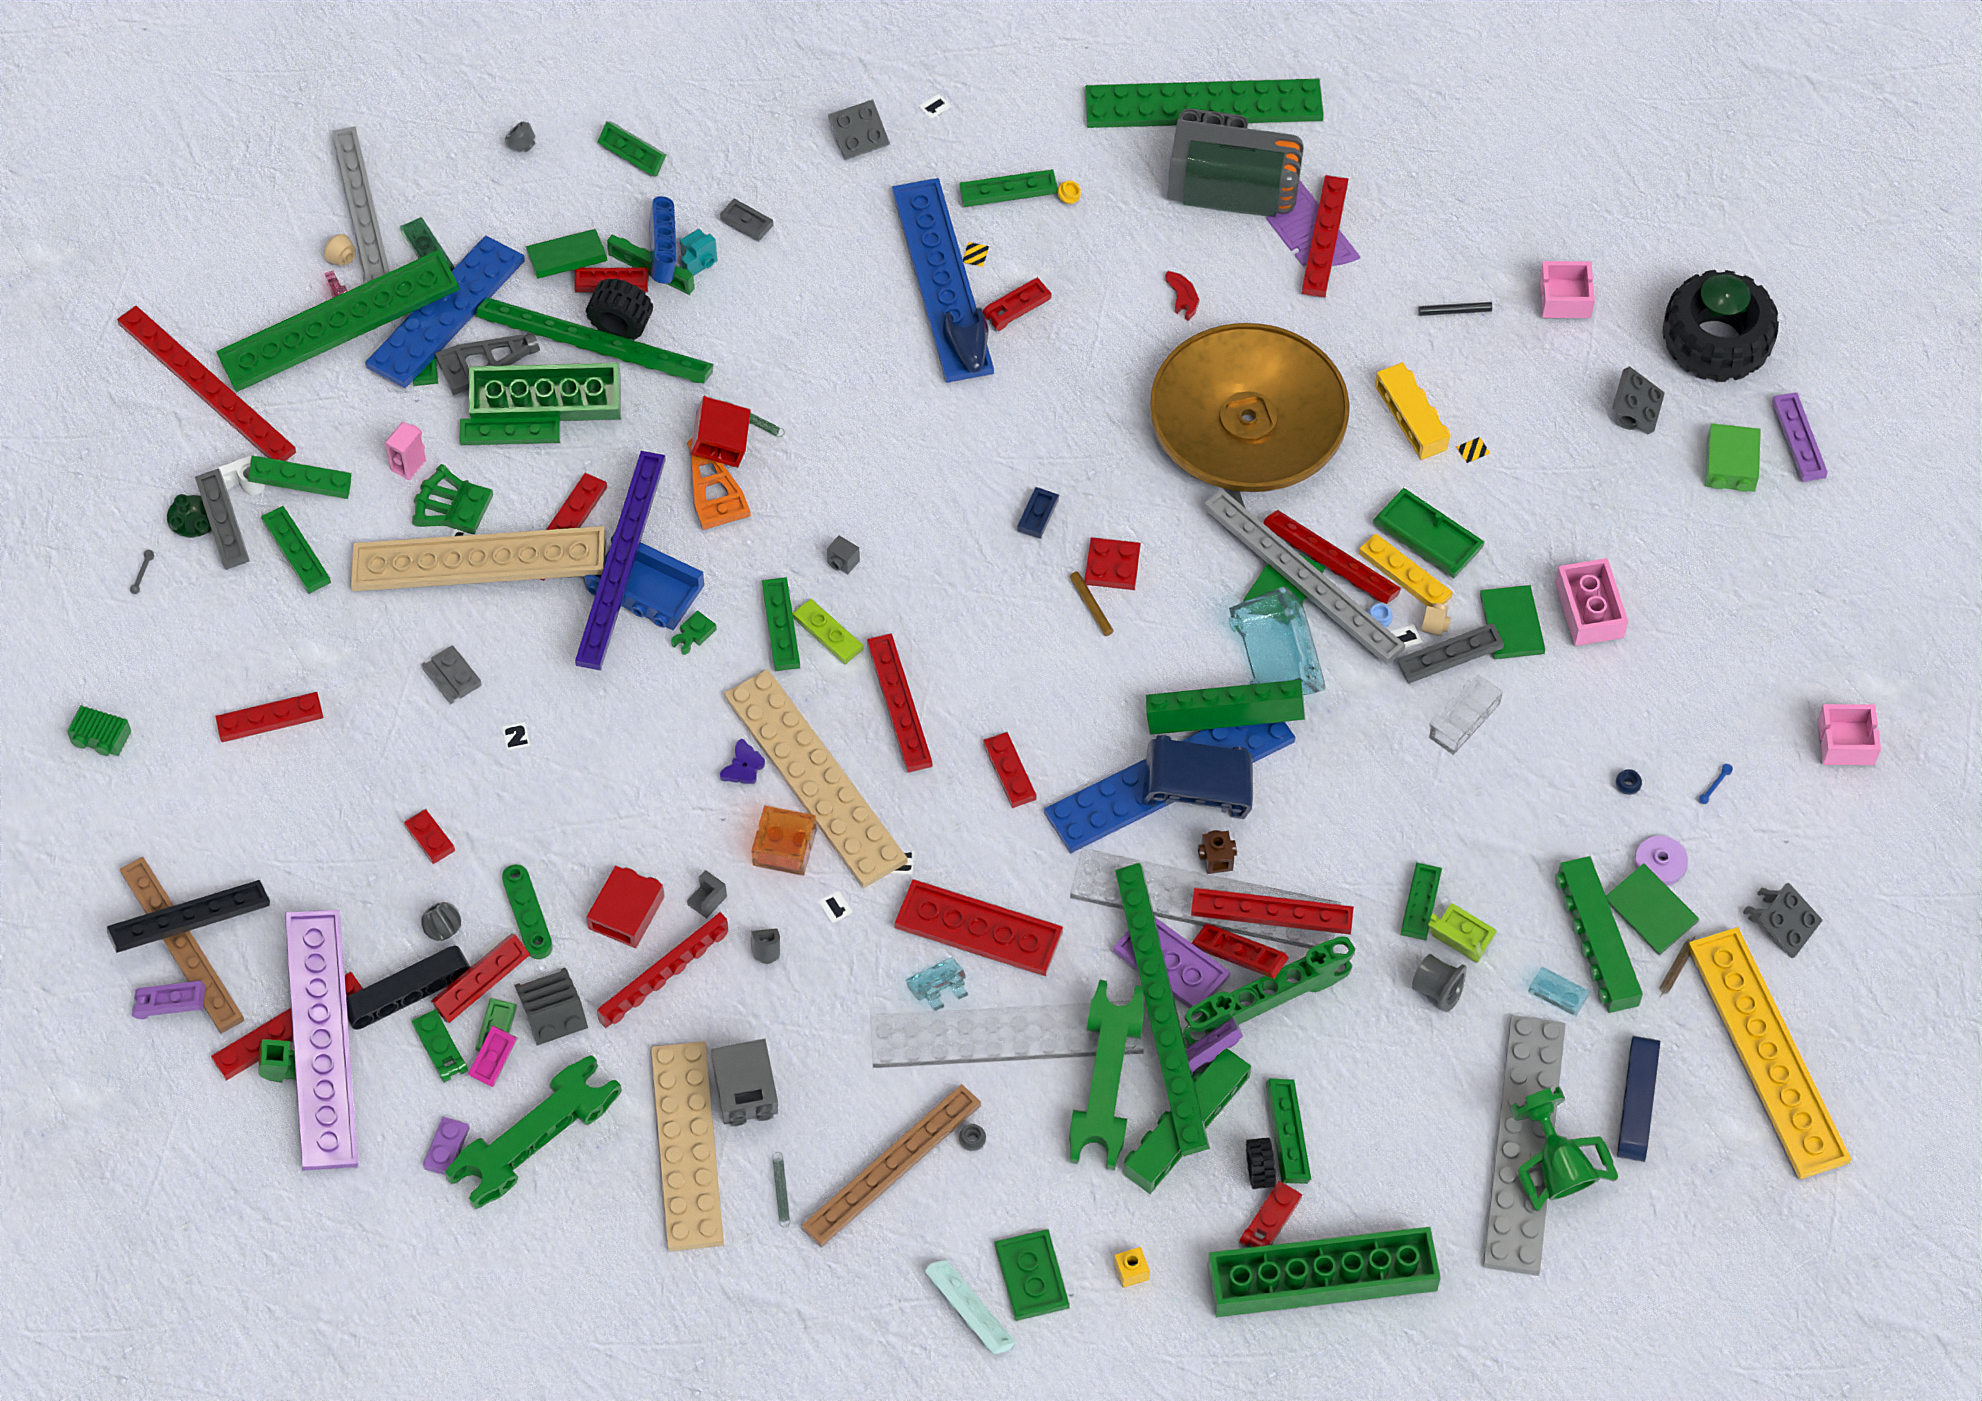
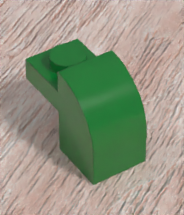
M262 1039L258 1073L261 1077L282 1083L284 1079L296 1080L294 1050H289L290 1041Z

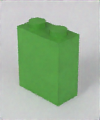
M1711 423L1707 436L1706 487L1755 492L1759 480L1760 428Z

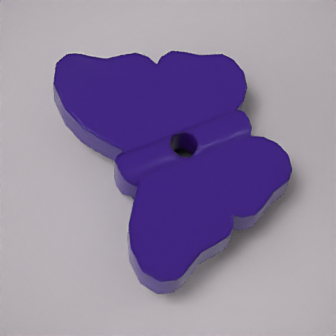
M740 739L735 746L736 758H733L732 765L725 767L720 772V780L754 784L757 781L756 774L758 770L763 769L765 766V759L758 751H754L753 747L748 745L744 739Z

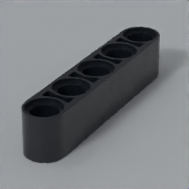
M450 946L346 998L348 1021L355 1030L365 1028L448 987L470 968V965L459 946Z

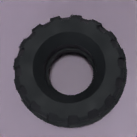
M1709 270L1702 273V276L1696 274L1690 277L1673 292L1664 315L1663 339H1666V348L1674 360L1678 359V364L1686 372L1692 371L1696 373L1698 378L1704 380L1712 378L1716 382H1726L1729 378L1739 380L1748 376L1749 373L1758 370L1764 365L1767 357H1770L1778 334V311L1768 291L1762 285H1756L1753 278L1747 275H1737L1735 271L1725 270V272ZM1716 275H1731L1739 278L1747 285L1751 295L1746 311L1734 315H1711L1708 311L1709 308L1701 298L1703 284L1709 278ZM1709 321L1723 322L1732 326L1739 335L1736 337L1715 336L1703 330L1700 324Z

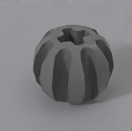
M439 902L424 912L421 917V926L429 938L443 941L453 936L460 929L461 916L454 905L447 902Z

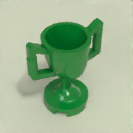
M1560 1086L1555 1088L1554 1094H1552L1550 1088L1525 1097L1526 1105L1520 1107V1109L1517 1103L1510 1107L1515 1121L1527 1118L1532 1121H1538L1546 1136L1542 1151L1518 1169V1177L1535 1211H1539L1548 1197L1549 1200L1560 1199L1595 1184L1600 1179L1616 1181L1618 1179L1613 1159L1606 1143L1603 1142L1600 1136L1568 1139L1556 1133L1550 1116L1554 1113L1555 1107L1565 1101ZM1595 1145L1600 1160L1607 1171L1595 1169L1579 1147ZM1541 1161L1545 1190L1538 1198L1537 1190L1528 1170Z

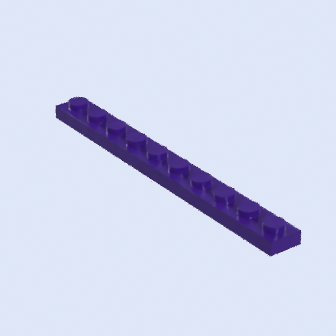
M640 451L575 659L576 666L600 671L602 669L665 465L666 458L663 454Z

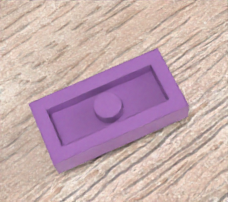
M446 1117L442 1118L424 1162L425 1170L445 1175L447 1168L461 1152L470 1129L469 1124Z

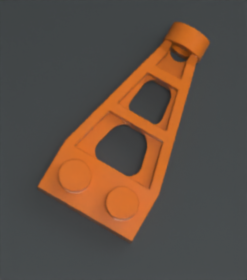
M691 438V439L687 442V446H688V449H689V452H690V453H691V446H692V439H693V438ZM691 455L695 511L702 530L750 517V509L744 493L725 466L719 462ZM712 463L717 474L702 478L699 466ZM717 483H721L728 491V495L709 501L705 497V488Z

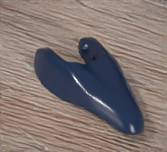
M977 307L974 312L977 323L968 327L954 325L952 322L954 319L953 315L950 312H945L943 334L948 344L970 372L976 373L981 371L984 365L989 333L988 324L981 307Z

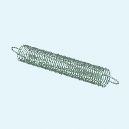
M773 1159L780 1224L781 1219L787 1221L784 1217H789L784 1160L782 1159L778 1162Z

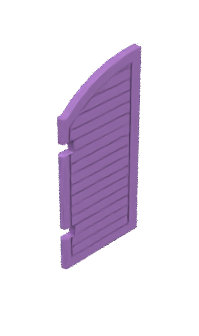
M1299 180L1296 205L1293 211L1288 214L1270 213L1271 215L1267 216L1266 220L1291 251L1298 248L1300 252L1295 254V257L1304 266L1308 262L1319 203ZM1340 230L1332 266L1343 265L1360 259L1358 252Z

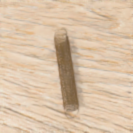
M1689 939L1685 942L1686 948L1681 952V955L1678 954L1669 972L1672 971L1667 980H1663L1659 990L1663 987L1667 989L1669 985L1672 988L1681 972L1679 966L1684 962V959L1687 958L1688 960L1691 954L1688 950L1689 948H1687L1689 946L1687 944Z

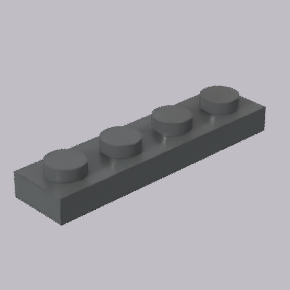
M218 468L196 476L198 489L224 568L228 570L250 562L221 471Z
M1494 623L1400 657L1398 658V663L1409 684L1503 649L1504 643Z

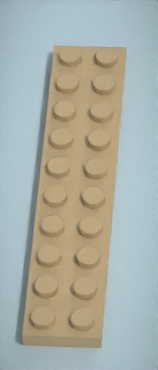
M604 526L353 543L351 588L353 591L602 575L605 566L606 530Z
M768 669L724 693L725 700L863 889L908 863L906 855Z

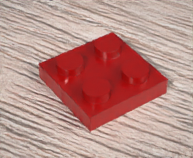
M1091 537L1085 584L1135 590L1141 543Z

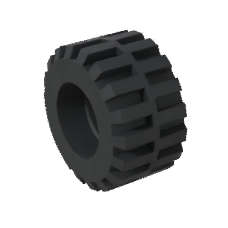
M608 278L604 281L601 280L597 284L587 305L586 316L591 321L590 323L600 331L635 340L642 335L653 312V303L650 297L636 285L624 280Z

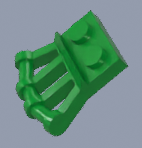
M440 464L436 468V472L428 480L422 482L420 486L421 492L414 498L415 515L412 517V523L417 527L446 526L475 535L493 497V490L469 483V480L462 481L452 474L445 465ZM444 479L458 490L455 491L438 486L437 484ZM431 494L452 500V503L449 505L431 500L429 496ZM425 509L446 515L426 516Z

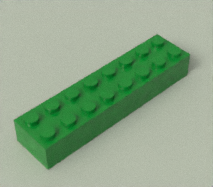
M1431 1226L1209 1252L1207 1264L1216 1317L1436 1292L1441 1280Z

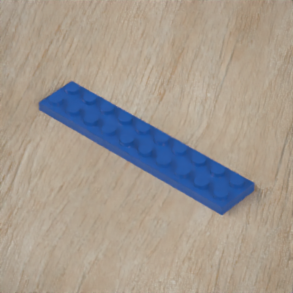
M939 178L892 186L893 197L946 383L994 374L988 346L986 347L984 365L981 371L973 373L964 366L943 334L945 312H950L954 317L953 324L960 327L976 324L977 318L974 316L976 304Z
M1285 722L1205 729L1182 740V742L1229 749L1245 747L1248 749V752L1253 754L1254 763L1294 743L1296 737ZM1146 759L1044 808V814L1070 854L1169 805L1165 804V799L1163 801L1156 800L1155 806L1142 804Z

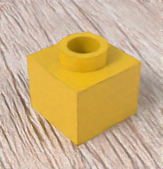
M1141 1247L1114 1255V1265L1123 1288L1149 1280L1150 1269ZM1137 1262L1135 1266L1129 1265L1131 1263Z

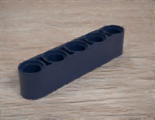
M1634 1035L1632 1037L1617 1149L1618 1158L1641 1162L1646 1160L1660 1040Z

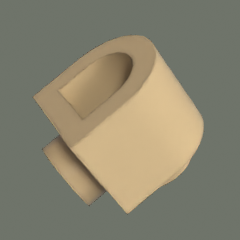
M1433 603L1432 607L1427 606L1421 631L1442 636L1443 631L1448 632L1451 617L1446 616L1448 606Z

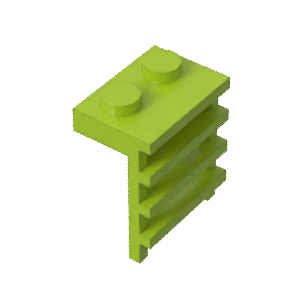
M1452 902L1441 919L1437 915L1432 914L1430 917L1431 921L1428 924L1433 937L1476 963L1479 962L1497 934L1496 929Z

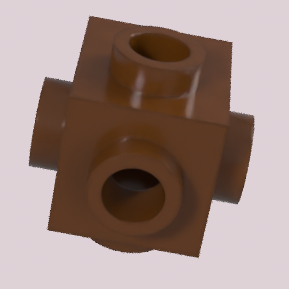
M1213 830L1207 834H1202V844L1198 845L1199 860H1204L1207 874L1233 871L1237 847L1235 840H1230L1229 831Z

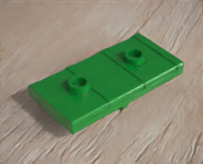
M1404 487L1373 519V525L1381 528L1400 543L1421 555L1425 560L1449 574L1452 578H1455L1477 555L1485 542Z

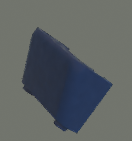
M1158 735L1148 743L1142 804L1155 806L1156 800L1163 801L1165 799V804L1169 805L1172 801L1209 806L1222 808L1221 812L1227 813L1230 809L1232 811V818L1245 819L1252 810L1253 754L1248 752V749L1245 747L1229 749L1171 740L1169 736Z

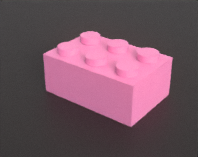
M1608 558L1558 566L1555 585L1574 645L1579 646L1624 638L1628 619Z

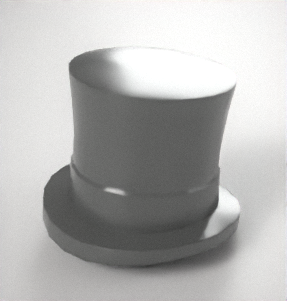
M1428 954L1414 975L1412 989L1438 1001V1008L1448 1012L1456 1006L1462 994L1467 966L1461 964L1456 968L1444 963L1432 954Z

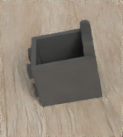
M766 1039L711 1049L712 1065L724 1124L730 1123V1126H740L746 1124V1120L757 1118L758 1121H766L774 1118L773 1115L778 1114V1099ZM758 1090L762 1091V1100L736 1105L734 1095Z

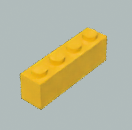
M1403 362L1378 371L1375 388L1420 460L1446 451L1451 437L1449 429L1446 425H1442L1436 408L1430 406L1423 388H1419L1413 372L1408 370Z

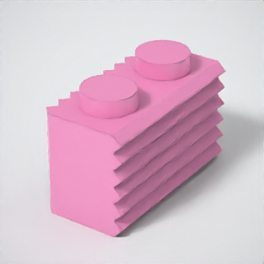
M402 422L384 444L387 450L389 466L391 467L390 470L410 480L412 479L411 476H415L414 473L417 472V469H420V466L423 465V462H426L425 446L422 443V431L415 425Z

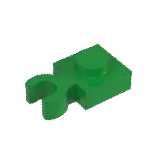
M697 610L680 626L681 634H677L672 638V647L675 648L679 643H684L685 645L682 646L681 652L683 655L688 654L693 642L700 646L717 630L716 624Z

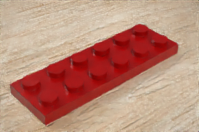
M915 879L910 884L894 923L895 929L1046 976L1063 933V926Z

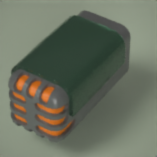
M1185 109L1180 113L1177 121L1169 169L1167 199L1183 201L1184 206L1266 217H1276V213L1288 214L1293 211L1296 205L1304 150L1303 142L1298 136L1293 134L1248 129V121L1241 115Z

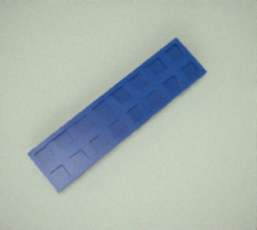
M485 235L452 270L460 290L413 311L365 362L366 367L406 389L436 357L435 353L441 351L477 313V308L487 297L491 298L525 262L524 254Z

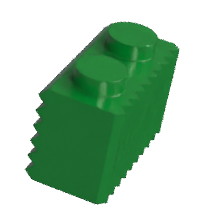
M80 705L67 729V733L71 743L78 748L84 749L87 746L104 756H109V754L119 756L131 734V728L128 720L125 718L123 719L116 715L113 716L112 714Z

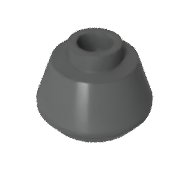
M524 121L518 123L505 137L506 146L518 152L523 150L528 152L536 143L534 141L535 134L530 123Z

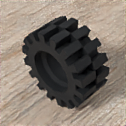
M1270 1138L1246 1140L1247 1169L1252 1189L1275 1187L1276 1169Z

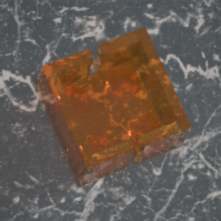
M764 805L758 825L759 830L756 832L751 850L753 866L804 876L817 831L816 815Z

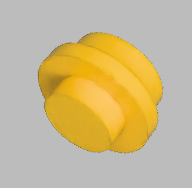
M1069 180L1059 185L1057 193L1063 202L1074 204L1080 199L1081 188L1076 182Z

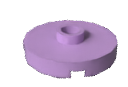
M1659 835L1649 837L1641 842L1635 854L1634 864L1637 869L1645 863L1668 886L1675 884L1684 876L1688 866V856L1686 850L1678 841ZM1658 857H1664L1666 860L1661 861Z

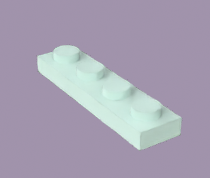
M947 1260L931 1263L927 1267L925 1272L931 1278L933 1285L942 1291L947 1297L949 1304L961 1314L967 1326L976 1332L989 1351L997 1354L1008 1351L1013 1347L1016 1342Z

